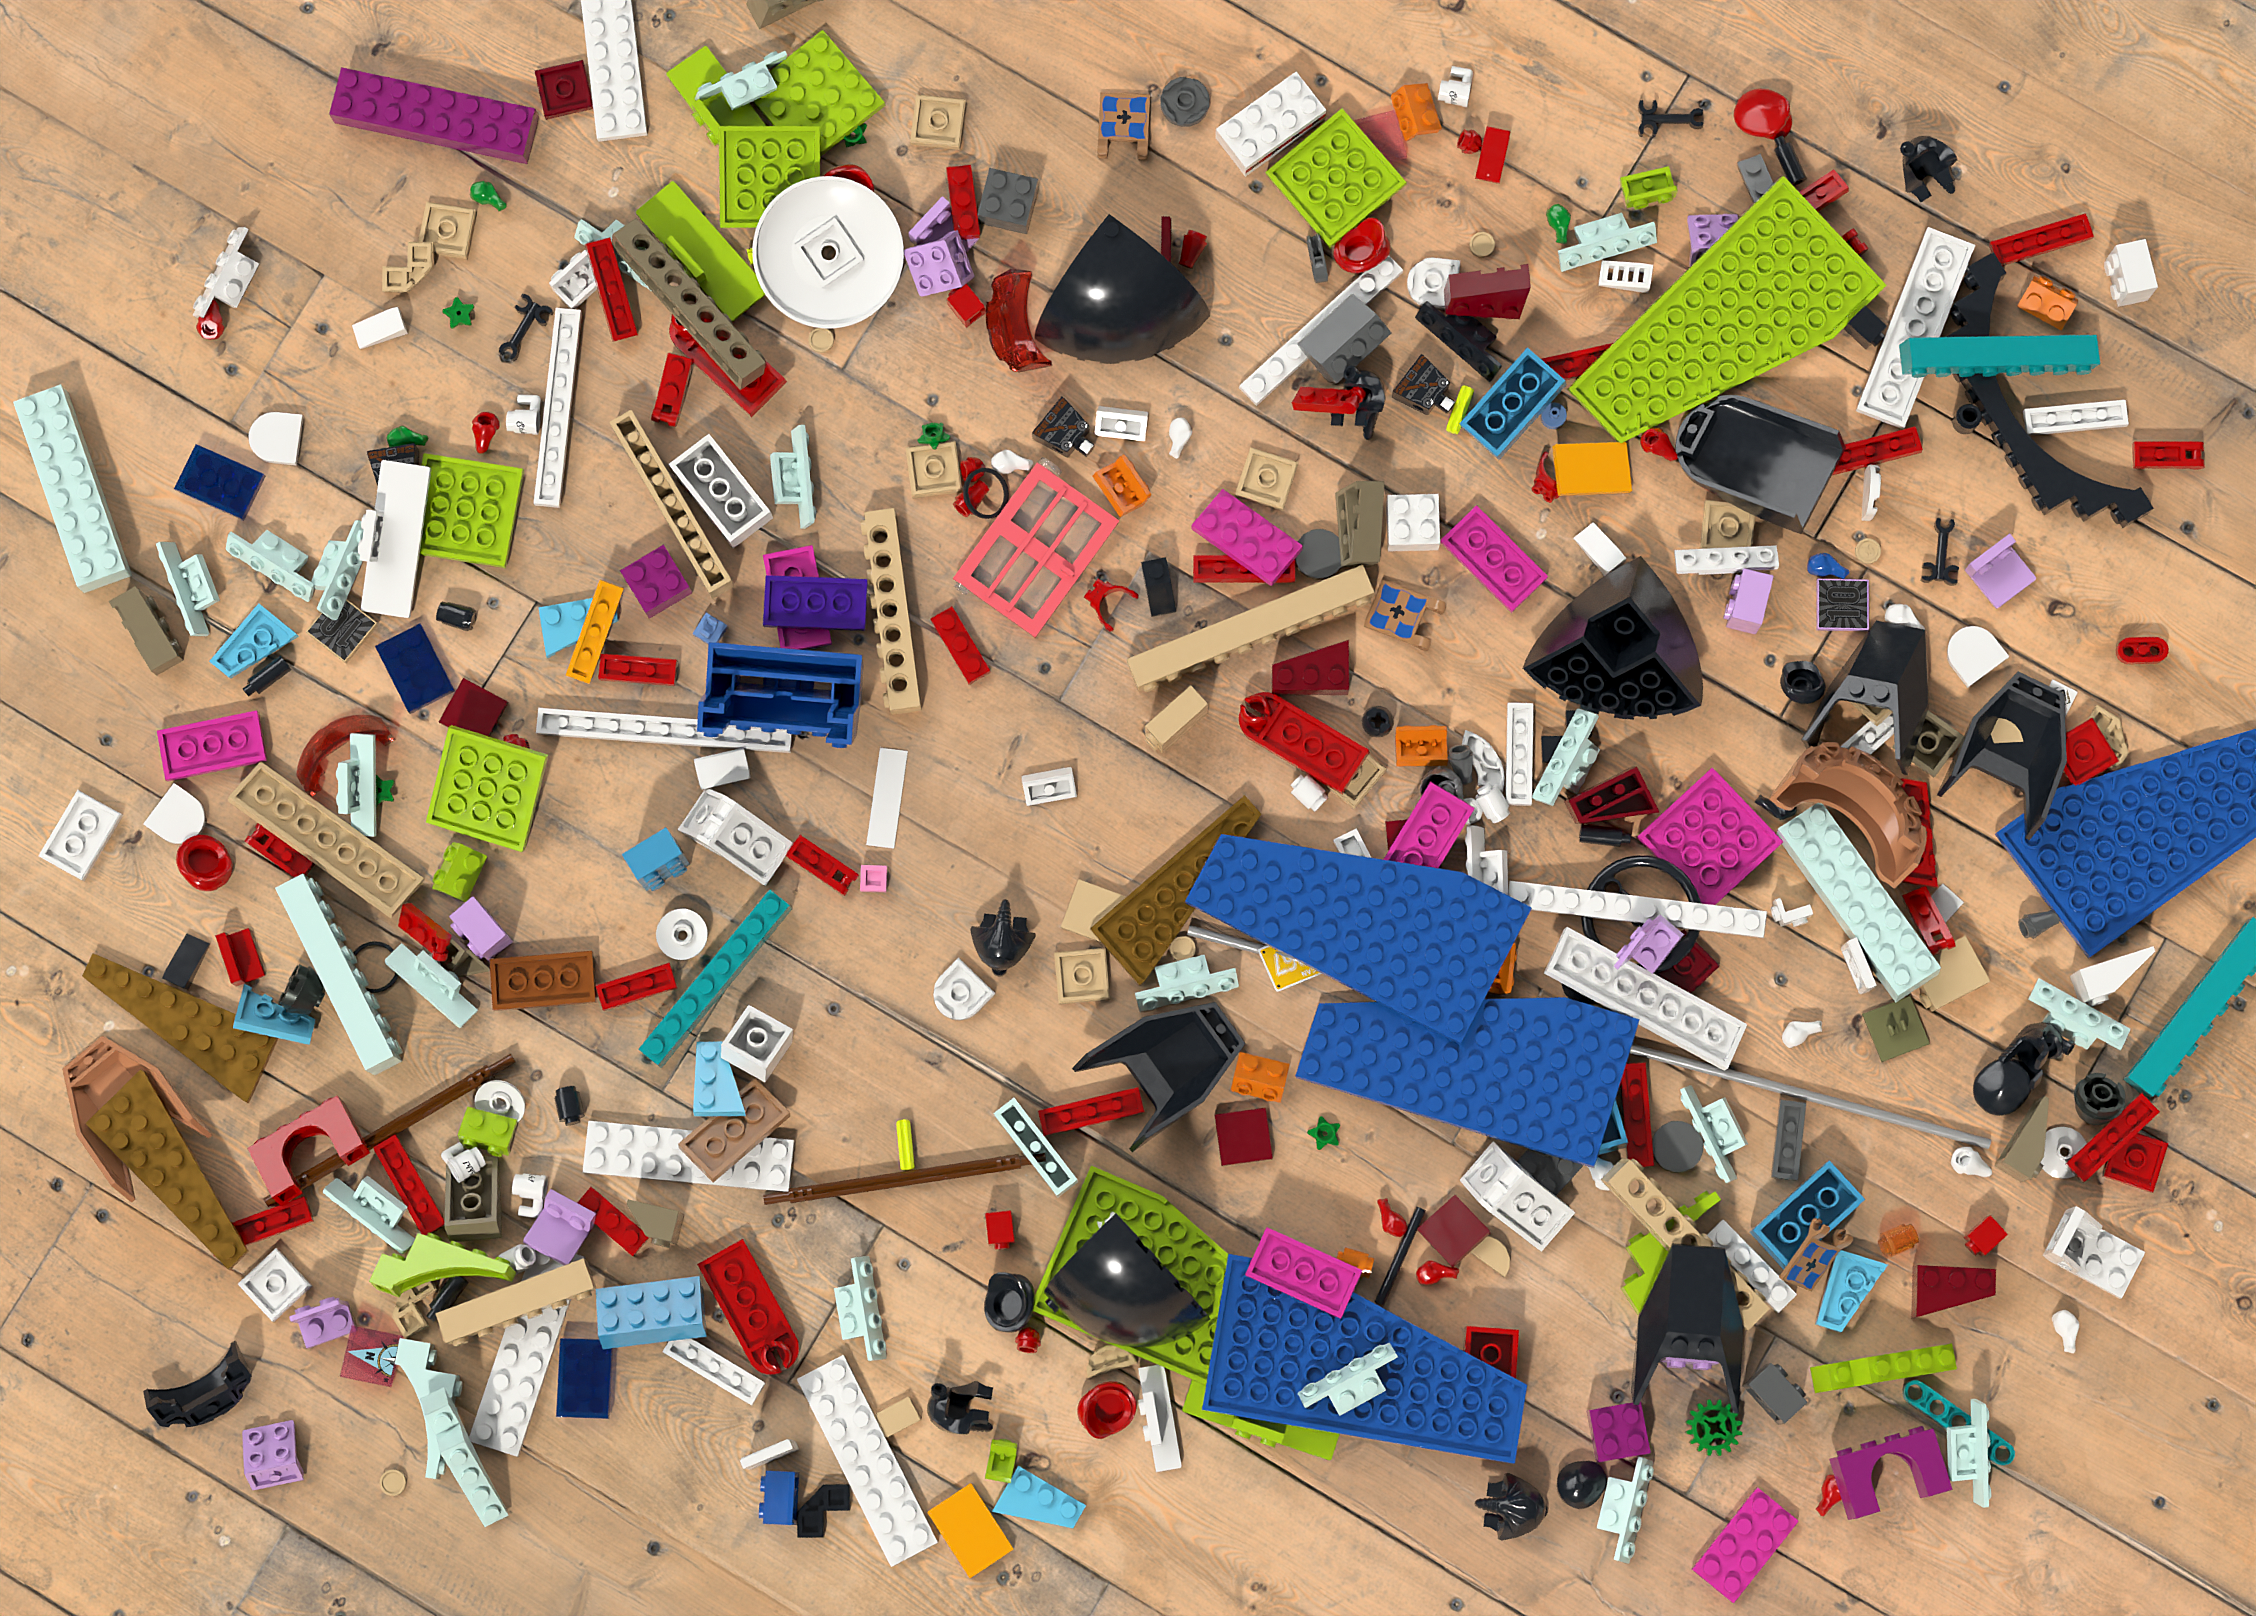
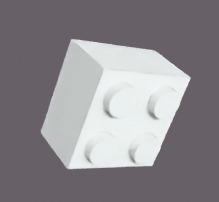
M2146 239L2119 244L2114 247L2104 262L2105 273L2107 276H2110L2112 282L2110 286L2112 299L2117 301L2118 307L2148 301L2158 288Z
M1438 494L1387 495L1388 551L1438 550L1440 546Z
M748 1005L721 1044V1058L766 1082L792 1044L793 1029Z

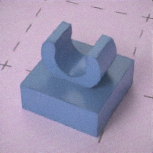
M705 613L692 634L707 644L709 642L719 643L728 629V625Z

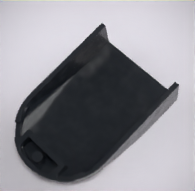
M1738 395L1718 396L1716 400L1698 405L1684 419L1676 438V453L1679 463L1685 474L1694 483L1745 512L1799 534H1802L1846 449L1839 430Z

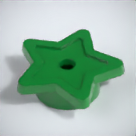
M866 124L857 126V129L853 131L855 133L854 137H851L850 134L844 137L843 140H845L846 148L855 144L867 143L863 135L867 128Z
M455 297L452 306L443 309L442 313L450 318L451 329L458 325L471 326L470 313L475 306L473 304H463L458 297Z
M929 423L922 425L923 435L917 441L919 444H929L933 450H936L939 443L948 441L950 436L943 432V423Z
M376 775V807L381 802L394 801L391 793L395 783L394 780L383 781Z
M1321 1116L1319 1117L1317 1127L1308 1130L1307 1133L1316 1139L1318 1150H1321L1327 1144L1338 1146L1339 1142L1336 1133L1340 1128V1124H1329ZM1326 1131L1327 1136H1323L1322 1133Z

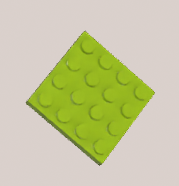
M823 30L769 71L777 85V89L753 101L773 126H820V157L843 140L845 136H848L857 129V126L862 125L886 106L882 98Z
M1343 108L1265 172L1267 177L1304 220L1320 235V238L1329 249L1407 185V182Z
M718 126L720 228H756L765 209L777 195L800 181L820 177V126Z
M424 453L421 466L430 467L431 476L419 555L506 568L523 481V468Z
M453 725L449 726L426 823L523 852L526 848L548 754Z

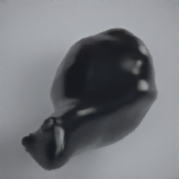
M1759 795L1755 800L1757 805L1766 809L1779 820L1792 817L1797 812V806L1790 811L1784 810L1762 795Z

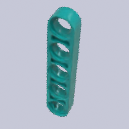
M1913 1380L1904 1385L1902 1389L1904 1399L1946 1430L1947 1427H1952L1951 1421L1956 1415H1960L1965 1419V1426L1971 1425L1970 1415L1923 1382ZM1911 1385H1918L1922 1390V1395L1917 1400L1911 1399L1908 1395V1389ZM1933 1400H1939L1943 1403L1944 1410L1940 1415H1934L1930 1411V1403ZM1987 1428V1433L1990 1437L1988 1459L1997 1465L2010 1464L2015 1457L2013 1446ZM1999 1446H2004L2009 1451V1457L2005 1461H2000L1995 1456V1451Z

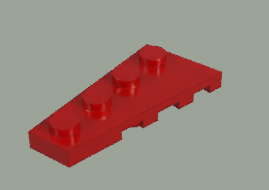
M1901 778L1900 780L1903 782L1901 785L1902 789L1908 797L1913 796L1922 812L1919 818L1922 826L1926 827L1927 835L1925 849L1919 865L1902 883L1937 888L1938 882L1935 872V855L1933 854L1927 782Z

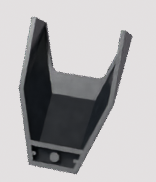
M1876 620L1825 693L1802 738L1805 748L1818 746L1827 715L1838 701H1849L1889 709L1893 712L1895 759L1902 774L1908 775L1929 708L1926 630Z
M2018 671L1971 719L1937 796L1942 797L1969 769L1975 768L2019 789L2023 793L2025 838L2030 840L2046 820L2067 762L2064 693ZM1998 718L2006 719L2015 724L2021 732L2023 742L1994 743L1991 733Z
M1212 1002L1143 1017L1086 1053L1072 1069L1074 1072L1118 1063L1124 1064L1155 1106L1154 1114L1129 1148L1131 1152H1134L1202 1104L1243 1048L1245 1042L1217 1003Z
M1672 1243L1638 1316L1631 1382L1633 1405H1639L1659 1361L1664 1357L1719 1362L1723 1369L1733 1413L1739 1414L1743 1322L1725 1248Z

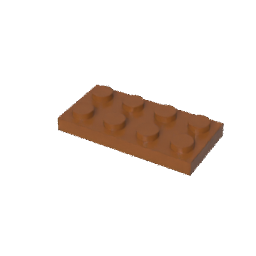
M593 951L489 959L493 1011L597 1003Z

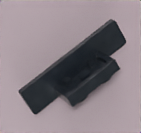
M1426 301L1416 314V320L1488 382H1491L1502 365L1485 350L1495 341L1497 336L1473 316L1450 314L1445 316L1430 302Z

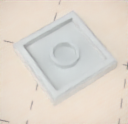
M1857 937L1847 941L1841 947L1842 954L1859 994L1867 993L1877 985Z
M275 1248L238 1283L272 1322H275L312 1287L278 1248Z

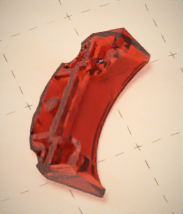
M1009 269L993 279L991 284L993 289L992 300L986 304V328L992 349L998 359L1005 361L1009 369L1014 372L1020 373L1052 366V361L1046 358L1037 347L1028 324L1027 297L1032 271Z
M372 715L346 716L320 729L307 743L298 762L296 776L304 791L312 797L322 790L319 780L325 771L320 762L349 742L351 733L375 735V741L381 742L384 746L396 740L382 718Z

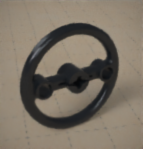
M1646 855L1625 857L1611 863L1595 876L1587 889L1606 892V887L1609 884L1616 883L1620 887L1618 894L1630 895L1623 889L1622 884L1615 878V875L1629 868L1650 867L1665 872L1674 878L1686 893L1689 902L1701 904L1696 888L1681 869L1662 858ZM1581 916L1585 937L1602 945L1595 932L1593 918ZM1631 922L1636 928L1643 925L1642 923ZM1688 929L1686 936L1679 940L1653 974L1668 970L1685 958L1693 948L1700 930Z

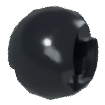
M1372 706L1365 711L1362 717V727L1372 737L1377 738L1388 735L1394 725L1392 713L1382 706ZM1376 716H1380L1381 721L1385 722L1381 723L1380 727H1375V723L1371 722V720H1375Z

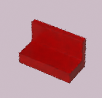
M250 928L230 935L226 932L215 935L231 984L237 987L265 977Z

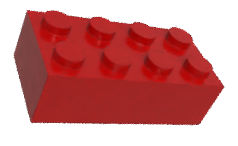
M1466 1326L1463 1351L1516 1379L1519 1330Z

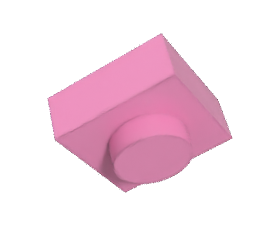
M861 865L860 891L887 893V866Z

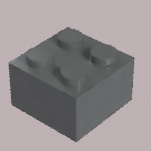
M989 168L977 214L979 224L1028 234L1039 190L1038 179Z
M1769 1363L1765 1364L1742 1386L1778 1425L1785 1424L1808 1403L1804 1399L1806 1393L1796 1383L1793 1385L1786 1379L1788 1374L1779 1364L1773 1365Z

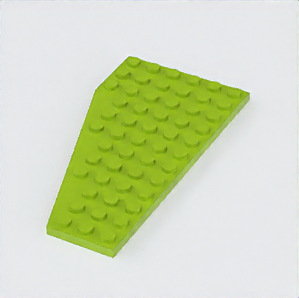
M1782 176L1567 390L1617 442L1623 443L1676 415L1833 339L1887 285L1797 189Z
M1091 1166L1036 1292L1033 1311L1090 1335L1073 1324L1060 1310L1055 1313L1045 1302L1048 1297L1044 1294V1290L1067 1261L1099 1230L1097 1222H1102L1103 1226L1111 1212L1117 1213L1139 1237L1144 1246H1147L1160 1260L1161 1266H1165L1178 1280L1181 1287H1184L1203 1308L1202 1310L1208 1314L1210 1320L1188 1336L1164 1345L1128 1347L1112 1343L1108 1344L1206 1385L1228 1253L1162 1195ZM1306 1428V1429L1311 1430V1431H1313V1432H1315V1433H1318V1432H1319V1430Z

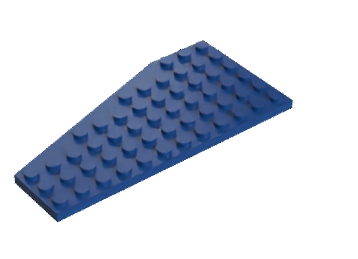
M2256 729L2089 779L2080 785L2075 786L2072 784L2058 788L2046 820L2030 840L2025 838L2024 813L1995 833V836L2050 909L2058 914L2059 921L2087 958L2093 956L2256 838Z
M1225 834L1220 835L1185 900L1186 904L1460 1045L1532 907L1463 872Z
M1565 997L1484 999L1460 1045L1378 1002L1319 1003L1295 1076L1307 1082L1595 1168L1640 1019Z
M1228 1254L1202 1410L1515 1464L1527 1384L1488 1365L1354 1292L1340 1319L1245 1276L1252 1258ZM1391 1344L1398 1357L1375 1369L1386 1391L1340 1416L1329 1396L1306 1408L1304 1407L1298 1392L1306 1385L1320 1381L1331 1371L1342 1369L1349 1365L1353 1359L1362 1358L1379 1345Z

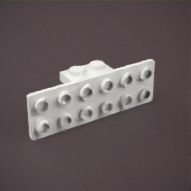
M386 460L381 462L375 510H366V514L363 515L361 527L364 529L363 539L358 544L360 560L367 561L361 603L362 611L404 618L411 617L431 476L430 467Z

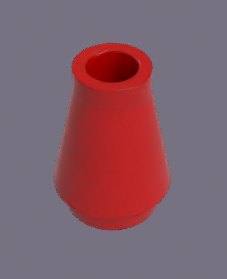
M1188 230L1187 235L1184 234L1181 257L1178 264L1193 269L1195 262L1207 245V236L1193 230Z
M978 480L968 488L969 500L976 510L989 492L988 486L981 480ZM963 492L956 496V501L953 503L954 508L964 517H968L970 514L974 515L964 501Z

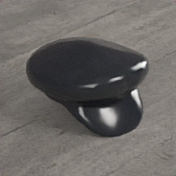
M1998 1059L1994 1060L1976 1076L1973 1084L1974 1099L1985 1112L1991 1115L2004 1116L2011 1114L2019 1109L2031 1093V1088H2029L2031 1078L2021 1062L2016 1059H2010L2005 1064H2001Z
M995 1273L989 1279L988 1291L984 1301L986 1319L995 1330L1006 1333L1017 1332L1025 1327L1032 1316L1034 1309L1033 1285L1028 1278L1020 1274Z

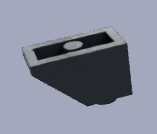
M1166 557L1141 562L1151 617L1175 613L1176 607Z

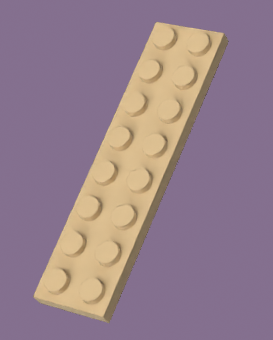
M262 762L251 771L228 797L229 803L391 919L402 907V904H405L423 883L424 878Z

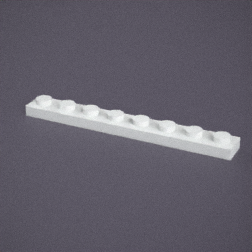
M1388 256L1382 263L1364 272L1239 386V389L1257 406L1308 360V357L1297 345L1301 339L1351 294H1354L1365 305H1368L1403 273V269Z
M556 308L534 496L535 506L560 508L582 318L581 310Z

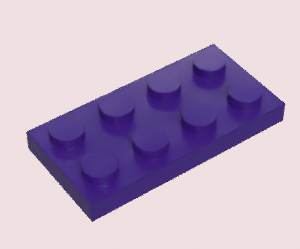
M766 575L763 627L866 631L868 580Z

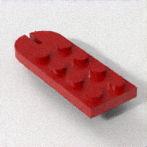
M672 314L669 334L676 348L686 357L694 359L693 363L750 417H753L787 383L786 379L765 361L764 374L740 390ZM706 318L701 319L703 322L706 323L712 322L711 320ZM722 336L717 337L721 341L728 340L727 338ZM734 355L737 359L744 358L742 355Z
M1260 692L1244 699L1246 706L1264 717H1257L1247 711L1244 705H1240L1239 725L1243 734L1249 740L1342 795L1370 753L1369 749L1273 693Z
M744 1239L698 1263L700 1271L751 1365L759 1372L767 1375L782 1373L783 1371L772 1353L776 1349L783 1361L784 1367L789 1369L793 1366L799 1356V1341Z

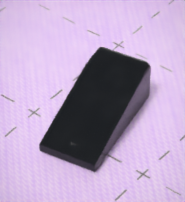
M186 934L167 966L162 979L189 990L210 943Z

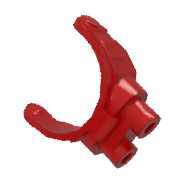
M1545 451L1538 463L1536 478L1531 489L1535 494H1542L1544 500L1551 503L1560 496H1558L1556 481L1552 480L1544 469V460L1549 454L1548 451Z
M1098 578L1093 584L1095 589L1093 591L1088 590L1084 598L1096 610L1100 623L1104 625L1107 631L1112 632L1114 628L1107 624L1100 614V605L1107 595L1118 591L1128 593L1135 599H1138L1139 595L1127 587L1113 585L1108 581L1105 583Z

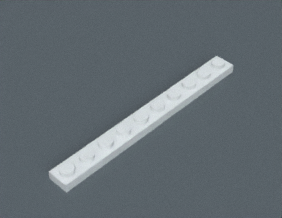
M538 708L536 727L537 735L728 749L744 748V750L791 753L792 734L786 733L787 730L776 729V732H763L760 727H751V730H738L736 725H729L723 734H719V737L703 736V732H697L698 719Z
M1509 881L1508 896L1532 907L1531 910L1642 924L1649 918L1653 921L1661 915L1676 928L1764 938L1767 911Z

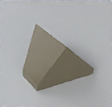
M448 932L452 936L450 945L447 946L448 958L446 961H440L441 966L446 971H452L457 977L490 971L453 933Z

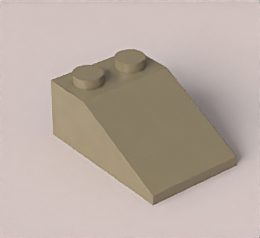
M2046 1096L2034 1101L1994 1165L2020 1183L2031 1180L2033 1177L2036 1178L2044 1166L2040 1162L2044 1158L2049 1105V1098Z
M497 1156L483 1157L486 1165L481 1167L480 1171L460 1183L454 1178L446 1164L444 1226L449 1242L501 1238L502 1210L499 1159Z

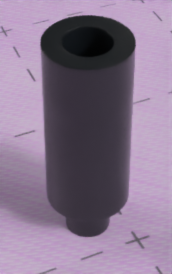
M1784 136L1777 137L1774 140L1777 146L1774 151L1787 180L1793 186H1796L1807 180V177L1791 142L1786 143Z
M280 655L248 679L249 684L243 690L248 697L254 692L260 694L292 669Z
M1581 824L1579 842L1620 847L1621 843L1630 844L1631 834L1622 833V828Z
M461 1276L449 1277L429 1304L432 1309L427 1314V1317L435 1322L437 1320L435 1313L451 1308L469 1282Z

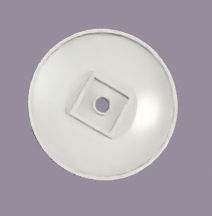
M822 176L806 179L788 187L768 205L756 227L753 240V264L759 284L765 295L778 310L804 325L817 328H841L863 321L886 303L897 286L903 268V239L892 211L869 188L849 179ZM827 245L833 246L836 250V256L832 260H825L822 257V249Z

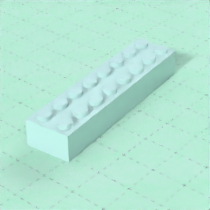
M60 384L14 401L20 424L77 587L86 593L132 576L68 391Z
M1816 803L1778 828L1777 836L1783 841V847L1849 939L1857 937L1868 965L1895 1003L1939 974L1941 967L1822 803Z
M301 874L276 887L275 889L365 1070L373 1075H377L402 1062L399 1056L403 1053L397 1040H393L388 1032L391 1031V1027L385 1017L382 1018L381 1014L378 1013L377 1009L380 1008L376 997L366 990L365 987L369 983L364 973L355 967L354 964L358 961L353 951L344 945L343 941L346 940V937L340 926L337 927L333 923L332 919L335 918V915L330 905L321 899L324 893L319 883L315 882L313 878L309 879L304 874Z

